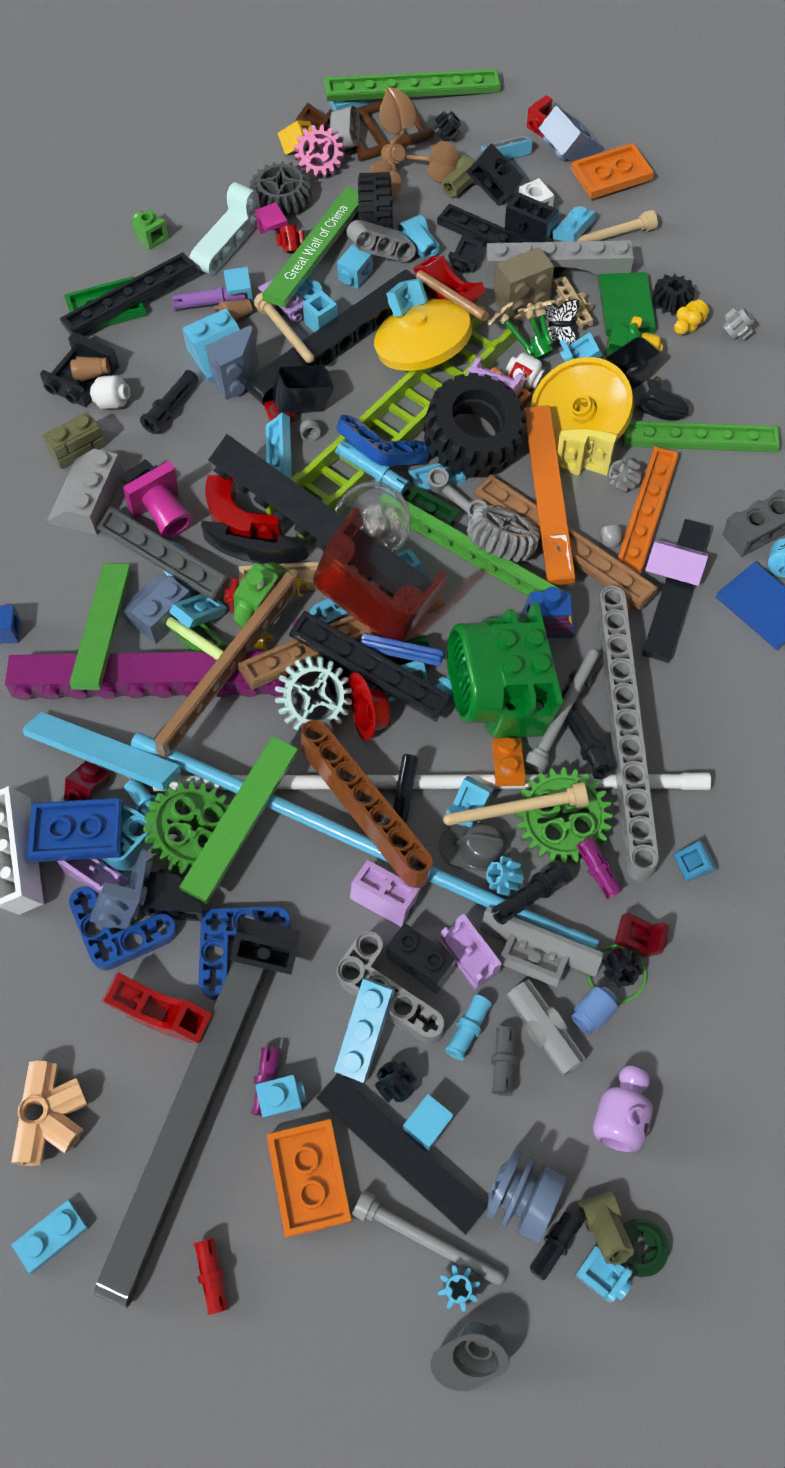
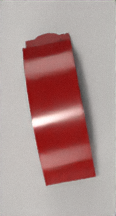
M431 256L413 268L415 274L422 270L473 303H476L479 300L478 297L486 292L482 282L468 283L460 280L452 272L444 256ZM426 285V291L433 299L449 300Z
M120 972L115 974L101 1001L124 1013L127 1018L190 1043H199L212 1016V1013L185 999H176L161 994Z

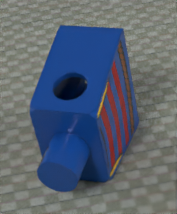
M549 587L545 591L531 592L521 611V617H526L532 604L539 602L547 638L575 637L573 609L569 591H560L556 587Z

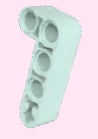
M237 182L232 183L227 191L228 211L193 248L189 259L196 265V268L210 275H215L257 227L254 210L260 208L258 193Z

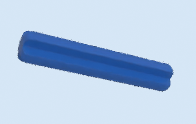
M368 633L363 634L360 642L377 653L440 666L444 658V651L442 649Z

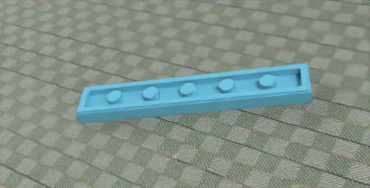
M40 712L22 728L26 737L162 791L181 773L180 765L44 712Z

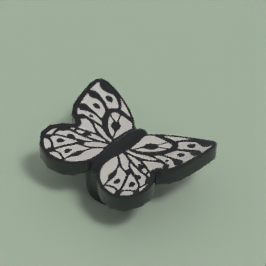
M578 299L564 301L560 306L555 303L545 306V318L549 321L547 328L553 342L552 344L559 341L561 345L560 341L564 339L570 345L577 340L576 334L571 327V321L579 308L580 301Z

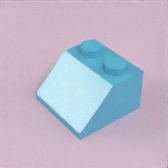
M226 308L182 328L186 349L208 381L212 380L205 346L240 330Z

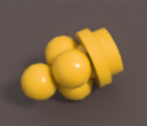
M697 299L690 301L685 307L679 308L677 311L678 321L674 324V331L679 335L694 332L698 325L707 319L709 314L707 304Z

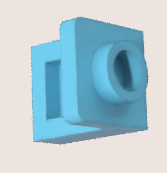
M420 278L402 281L386 293L388 304L392 309L394 317L403 316L413 306L422 305L428 301Z
M591 332L570 345L564 339L560 341L564 349L560 354L565 362L581 357L599 358L602 356Z
M466 776L453 804L447 809L446 814L486 807L494 789L470 776ZM477 821L461 823L458 825L467 826L471 828Z
M294 1075L255 1085L263 1119L291 1111H302L301 1102L307 1101L302 1081L296 1083Z
M594 1246L575 1274L577 1278L608 1303L613 1302L616 1297L622 1301L633 1285L629 1280L633 1271L628 1267L624 1268L620 1264L616 1266L606 1264L597 1246Z

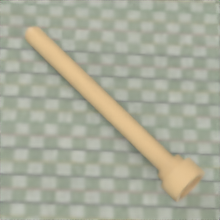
M654 210L645 211L636 220L582 235L577 241H599L637 229L645 230L646 232L654 230L658 226L657 216Z
M263 292L259 293L254 299L255 308L259 313L268 315L307 363L313 362L314 355L275 309V304L263 301Z
M580 782L572 784V787L566 788L565 792L449 813L444 816L443 821L446 825L450 826L567 803L570 806L576 805V808L589 806L585 783Z

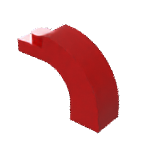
M207 475L205 495L209 513L214 523L228 525L230 535L250 539L255 537L264 540L279 539V536L282 534L280 519L274 515L248 513L239 509L235 505L237 494L236 487L233 486L235 481L230 477L225 480L219 475Z

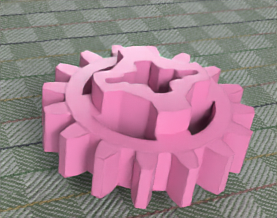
M321 124L319 130H316V127L312 125L311 132L303 129L304 137L297 136L299 144L294 145V150L298 152L295 154V160L300 161L298 165H300L301 169L306 168L308 175L313 172L314 179L318 178V174H322L325 179L327 176L326 172L329 171L334 175V166L341 167V162L338 159H343L344 153L341 152L343 143H337L340 140L339 135L332 136L333 129L331 127L324 131V125ZM308 144L309 151L304 156V148ZM334 148V156L331 160L329 153ZM316 149H318L319 151H322V150H323V154L320 155V153H318V152L315 153V150H316Z

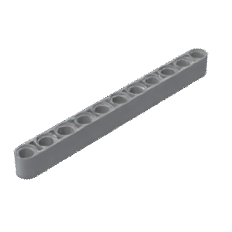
M611 585L601 591L597 615L613 755L617 764L615 773L626 869L632 879L642 882L652 877L659 856L626 595L620 587ZM616 675H622L624 678L617 677ZM623 699L626 700L628 703H622L618 700ZM621 725H628L631 729H625ZM623 751H632L635 755H627ZM626 777H634L639 782H631ZM629 804H637L642 809L635 810ZM640 831L645 835V838H638L632 832ZM643 859L647 861L649 866L642 867L635 860Z

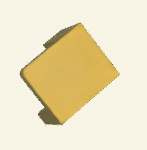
M296 121L277 133L286 155L295 152L294 145L299 144L297 136L304 137L303 129L308 130V132L312 131L310 121Z

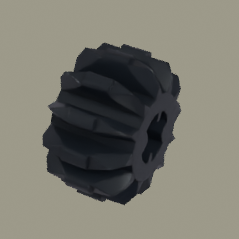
M674 273L670 277L665 274L655 284L652 301L655 303V308L662 309V314L670 312L673 316L679 308L685 307L690 301H693L695 288L692 287L691 280H685V275L677 277Z

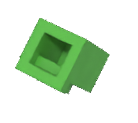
M151 209L145 212L138 211L133 219H131L134 234L149 250L169 239L165 220L163 218L160 219ZM156 231L157 234L151 237L150 233Z

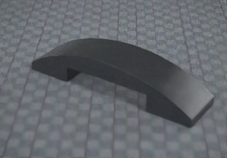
M203 520L201 523L206 542L218 551L242 561L258 564L270 562L287 564L305 560L308 556L305 539L280 535L277 543L230 535L229 527L225 524Z

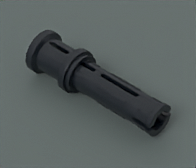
M185 370L184 374L162 399L155 400L151 410L140 417V423L145 430L152 434H157L165 420L172 418L173 409L198 382V377L193 371Z
M574 702L565 721L581 747L580 755L582 759L588 761L591 766L593 777L595 779L606 778L614 773L617 764L614 759L609 758L605 751L606 746L604 742L596 739Z
M554 860L544 872L535 873L530 883L494 906L491 911L492 913H497L493 915V918L499 924L504 925L538 899L551 897L555 889L559 886H566L571 882L572 874L570 869L564 862Z

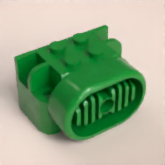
M539 602L532 604L526 617H517L514 609H506L502 617L488 618L481 623H458L452 627L447 641V668L456 711L460 719L465 723H485L487 731L496 738L543 736L564 703Z

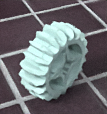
M306 657L305 667L300 660H296V671L290 666L285 668L286 672L290 675L289 678L282 675L279 676L278 679L284 682L285 686L284 688L280 686L275 687V691L283 693V697L275 698V703L285 704V706L278 709V713L285 714L289 712L284 722L289 724L295 719L293 729L298 731L302 724L307 721L318 720L323 722L331 731L333 729L330 723L331 720L336 724L342 723L341 719L337 716L338 713L348 715L349 712L343 709L342 705L343 703L352 704V700L344 698V694L352 693V688H343L342 685L348 683L349 678H338L343 672L342 668L338 667L333 672L331 671L334 666L333 661H328L325 667H323L324 661L322 657H317L315 665H313L311 657ZM321 672L318 679L316 678L308 686L297 682V679L305 673ZM328 678L332 681L335 688V701L329 699L325 694ZM317 687L316 694L325 702L313 700V703H310L311 697L301 689L314 691V688ZM292 689L302 696L299 714L294 709L291 701ZM322 705L330 709L327 714L320 718L307 719L308 714L312 713L317 706Z

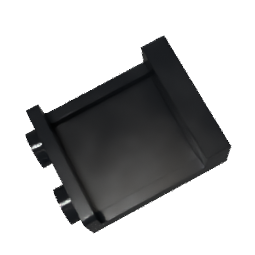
M73 332L68 338L71 350L51 373L42 370L40 376L43 387L50 394H57L66 398L72 404L77 403L87 407L92 401L90 394L91 386L98 377L84 382L74 380L70 366L71 360H75L77 356L107 358L110 365V373L101 376H112L120 366L115 349Z

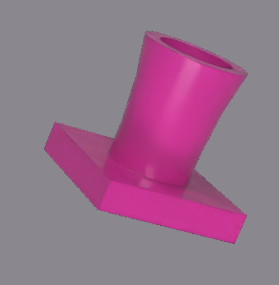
M170 461L123 486L128 511L135 519L149 511L162 538H173L185 531L192 523L193 515L174 497L179 493L176 471Z

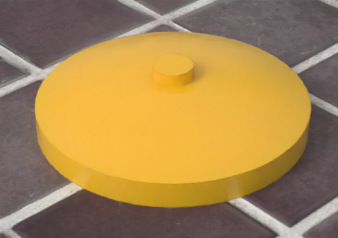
M428 300L425 304L413 306L403 316L394 317L392 314L387 318L376 332L374 347L379 360L391 369L417 371L431 368L449 360L464 348L472 334L471 318L469 312L450 300Z
M581 357L566 361L552 369L538 384L530 407L550 405L557 451L560 433L565 430L586 429L603 431L617 435L618 440L631 421L634 410V396L627 377L616 365L600 358Z

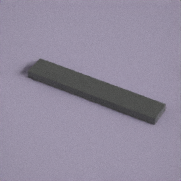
M111 506L96 527L102 533L216 603L231 581L224 574Z

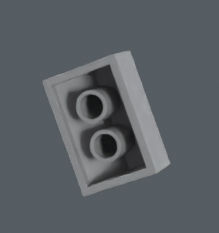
M92 449L75 459L47 519V523L53 526L97 535L99 530L96 527L109 509L122 479L121 476L124 475L118 454Z

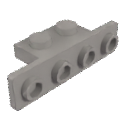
M486 908L480 930L507 941L499 959L501 965L554 987L558 986L566 965L591 976L597 975L604 956L602 952L515 917L501 925L493 918V915L497 912L492 913V908Z

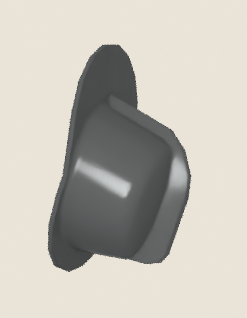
M458 824L453 825L442 834L439 841V850L442 857L449 864L461 868L487 871L492 861L500 862L501 856L509 858L511 854L507 837L489 824H474L471 828Z
M479 1322L469 1323L464 1326L455 1339L442 1345L434 1352L430 1362L431 1372L435 1379L444 1387L455 1391H468L477 1388L491 1379L504 1374L510 1364L509 1355L503 1346L500 1326L498 1324L489 1326Z

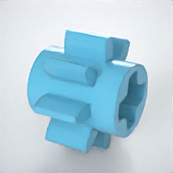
M505 856L500 857V862L492 861L486 872L487 881L490 883L489 889L505 896L510 895V889L518 891L524 880L523 871L520 869L521 863Z
M453 1265V1275L450 1278L443 1274L440 1275L441 1280L446 1283V1288L440 1289L437 1293L441 1296L447 1294L449 1301L446 1308H451L454 1302L460 1303V1308L464 1312L466 1309L465 1301L468 1299L473 1302L478 1301V1298L472 1294V1288L478 1287L480 1281H470L468 1277L471 1273V1268L466 1269L464 1274L458 1273L457 1267ZM462 1278L466 1281L465 1288L468 1293L466 1296L459 1294L456 1298L452 1295L453 1288L449 1284L452 1280L458 1282Z

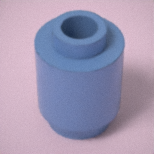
M595 986L574 1008L575 1012L571 1016L573 1022L589 1035L593 1031H598L618 1010V1006L615 1003L617 997L608 988L602 987L600 989Z

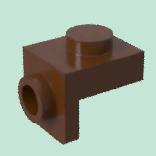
M307 102L295 122L310 121L311 125L316 127V130H319L322 124L324 125V131H327L330 128V117L333 110L330 109L324 115Z

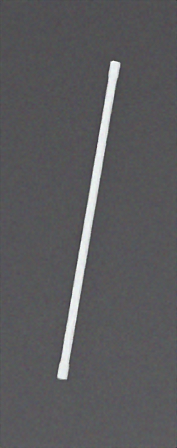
M710 773L648 774L650 789L710 790L711 787ZM179 774L169 785L175 791L179 782L187 789L190 781H193L195 789H199L202 783H205L206 790H212L214 787L217 790H227L197 775ZM494 774L415 775L413 789H460L466 776H470L492 789H530L528 786L530 779L536 783L539 782L538 774H525V786H495ZM578 774L577 778L581 779L585 774ZM589 774L588 784H592L595 781L599 782L596 789H617L616 774H611L603 779H595L592 774ZM232 775V776H235V777H237V778H239V779L245 781V779H246V777H247L248 775ZM285 775L277 789H330L320 775ZM367 775V777L377 789H396L399 775ZM626 777L631 782H639L634 777ZM153 787V791H162Z

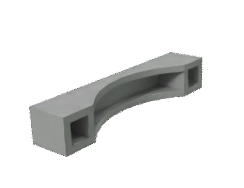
M632 240L487 243L486 283H495L497 263L538 247L541 248L554 268H577L598 276L599 274L631 273L634 259Z

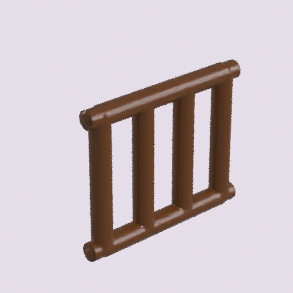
M383 100L356 108L359 117L378 144V146L367 149L359 138V145L355 147L358 151L359 161L381 155L382 148L390 144L369 115L380 111ZM416 111L414 125L419 132L407 135L404 130V134L397 141V144L405 147L434 136V131L432 128H427Z

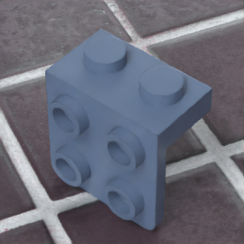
M141 850L130 875L128 887L103 883L93 907L90 922L98 923V925L104 928L116 927L126 929L131 919H137L140 905L143 906L147 893V887L143 886L145 878L148 879L152 861L147 860L149 850Z

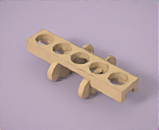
M565 276L553 280V287L560 296L556 304L560 306L561 302L578 299L580 304L573 321L575 320L580 329H583L584 325L587 324L589 326L593 325V319L589 314L593 309V304L586 302V293L576 294ZM562 282L564 286H559L558 283Z

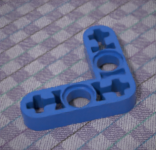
M341 415L336 430L370 460L382 466L424 464L427 462L430 454V447L420 441H384L353 416Z
M79 887L70 895L69 904L90 959L100 970L107 971L169 944L177 936V925L173 918L167 914L155 915L115 934L112 933L111 928L103 927L99 934L94 936L88 935L87 927L91 923V913L87 915L84 908L79 905L81 903L80 898L87 897L88 906L92 912L98 897L89 887ZM161 923L169 926L166 928L167 934L165 935L157 932L159 930L158 925ZM148 929V931L151 934L150 936L153 939V941L149 942V939L144 932V930ZM132 935H140L142 937L140 947L133 950L126 947L127 939ZM102 941L108 952H111L107 961L99 958L102 956V952L97 943Z
M282 907L215 908L205 912L204 918L201 919L198 980L199 988L205 997L216 1000L229 973L230 939H235L240 916H251L254 920L260 921L259 916H263L264 922H272L275 916H280L281 921H285V923H280L279 926L291 928V920L285 909ZM229 917H232L234 930L229 931L228 924H220L217 930H213L211 925L208 924L213 923L214 918H219L221 923H230ZM218 946L222 948L223 956L219 960L210 961L206 958L207 951L211 947ZM210 969H216V978L221 983V985L216 986L215 991H211L209 986L206 985V983H211L212 981Z

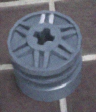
M514 1149L512 1155L501 1166L490 1190L485 1217L493 1221L498 1207L506 1210L500 1224L501 1226L506 1227L515 1214L521 1217L518 1234L539 1244L567 1180V1175L546 1166L540 1176L536 1178L532 1176L535 1159L530 1157L524 1171L516 1168L522 1153Z

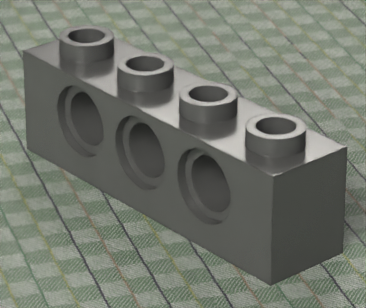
M779 489L775 491L769 498L762 502L760 500L754 502L748 509L742 512H735L726 520V526L722 535L741 558L785 535V490Z

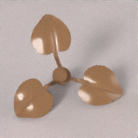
M391 87L386 88L379 111L380 123L385 131L391 134L398 133V135L390 140V144L382 148V159L372 165L369 173L389 172L393 200L401 190V177L394 171L396 168L395 164L401 163L404 159L430 162L427 168L428 176L432 180L441 183L443 179L456 169L460 156L455 146L447 141L436 143L431 149V157L405 154L404 147L397 144V141L403 136L404 129L412 128L415 124V107L410 98L402 91Z

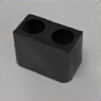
M636 337L606 357L605 360L616 365L625 374L633 390L652 377L660 351L646 339ZM631 368H637V369H635L634 371H632L631 373H629L628 375H626V373H627V371H628L629 369H631Z
M282 366L278 370L271 396L278 413L320 412L324 410L334 385L328 370L323 366Z

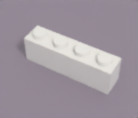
M8 786L0 790V908L20 915L44 905L39 862H29L27 860L31 798Z

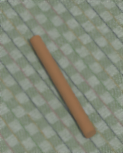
M419 270L417 272L416 279L420 278L422 283L481 321L487 320L489 316L487 311L424 271Z

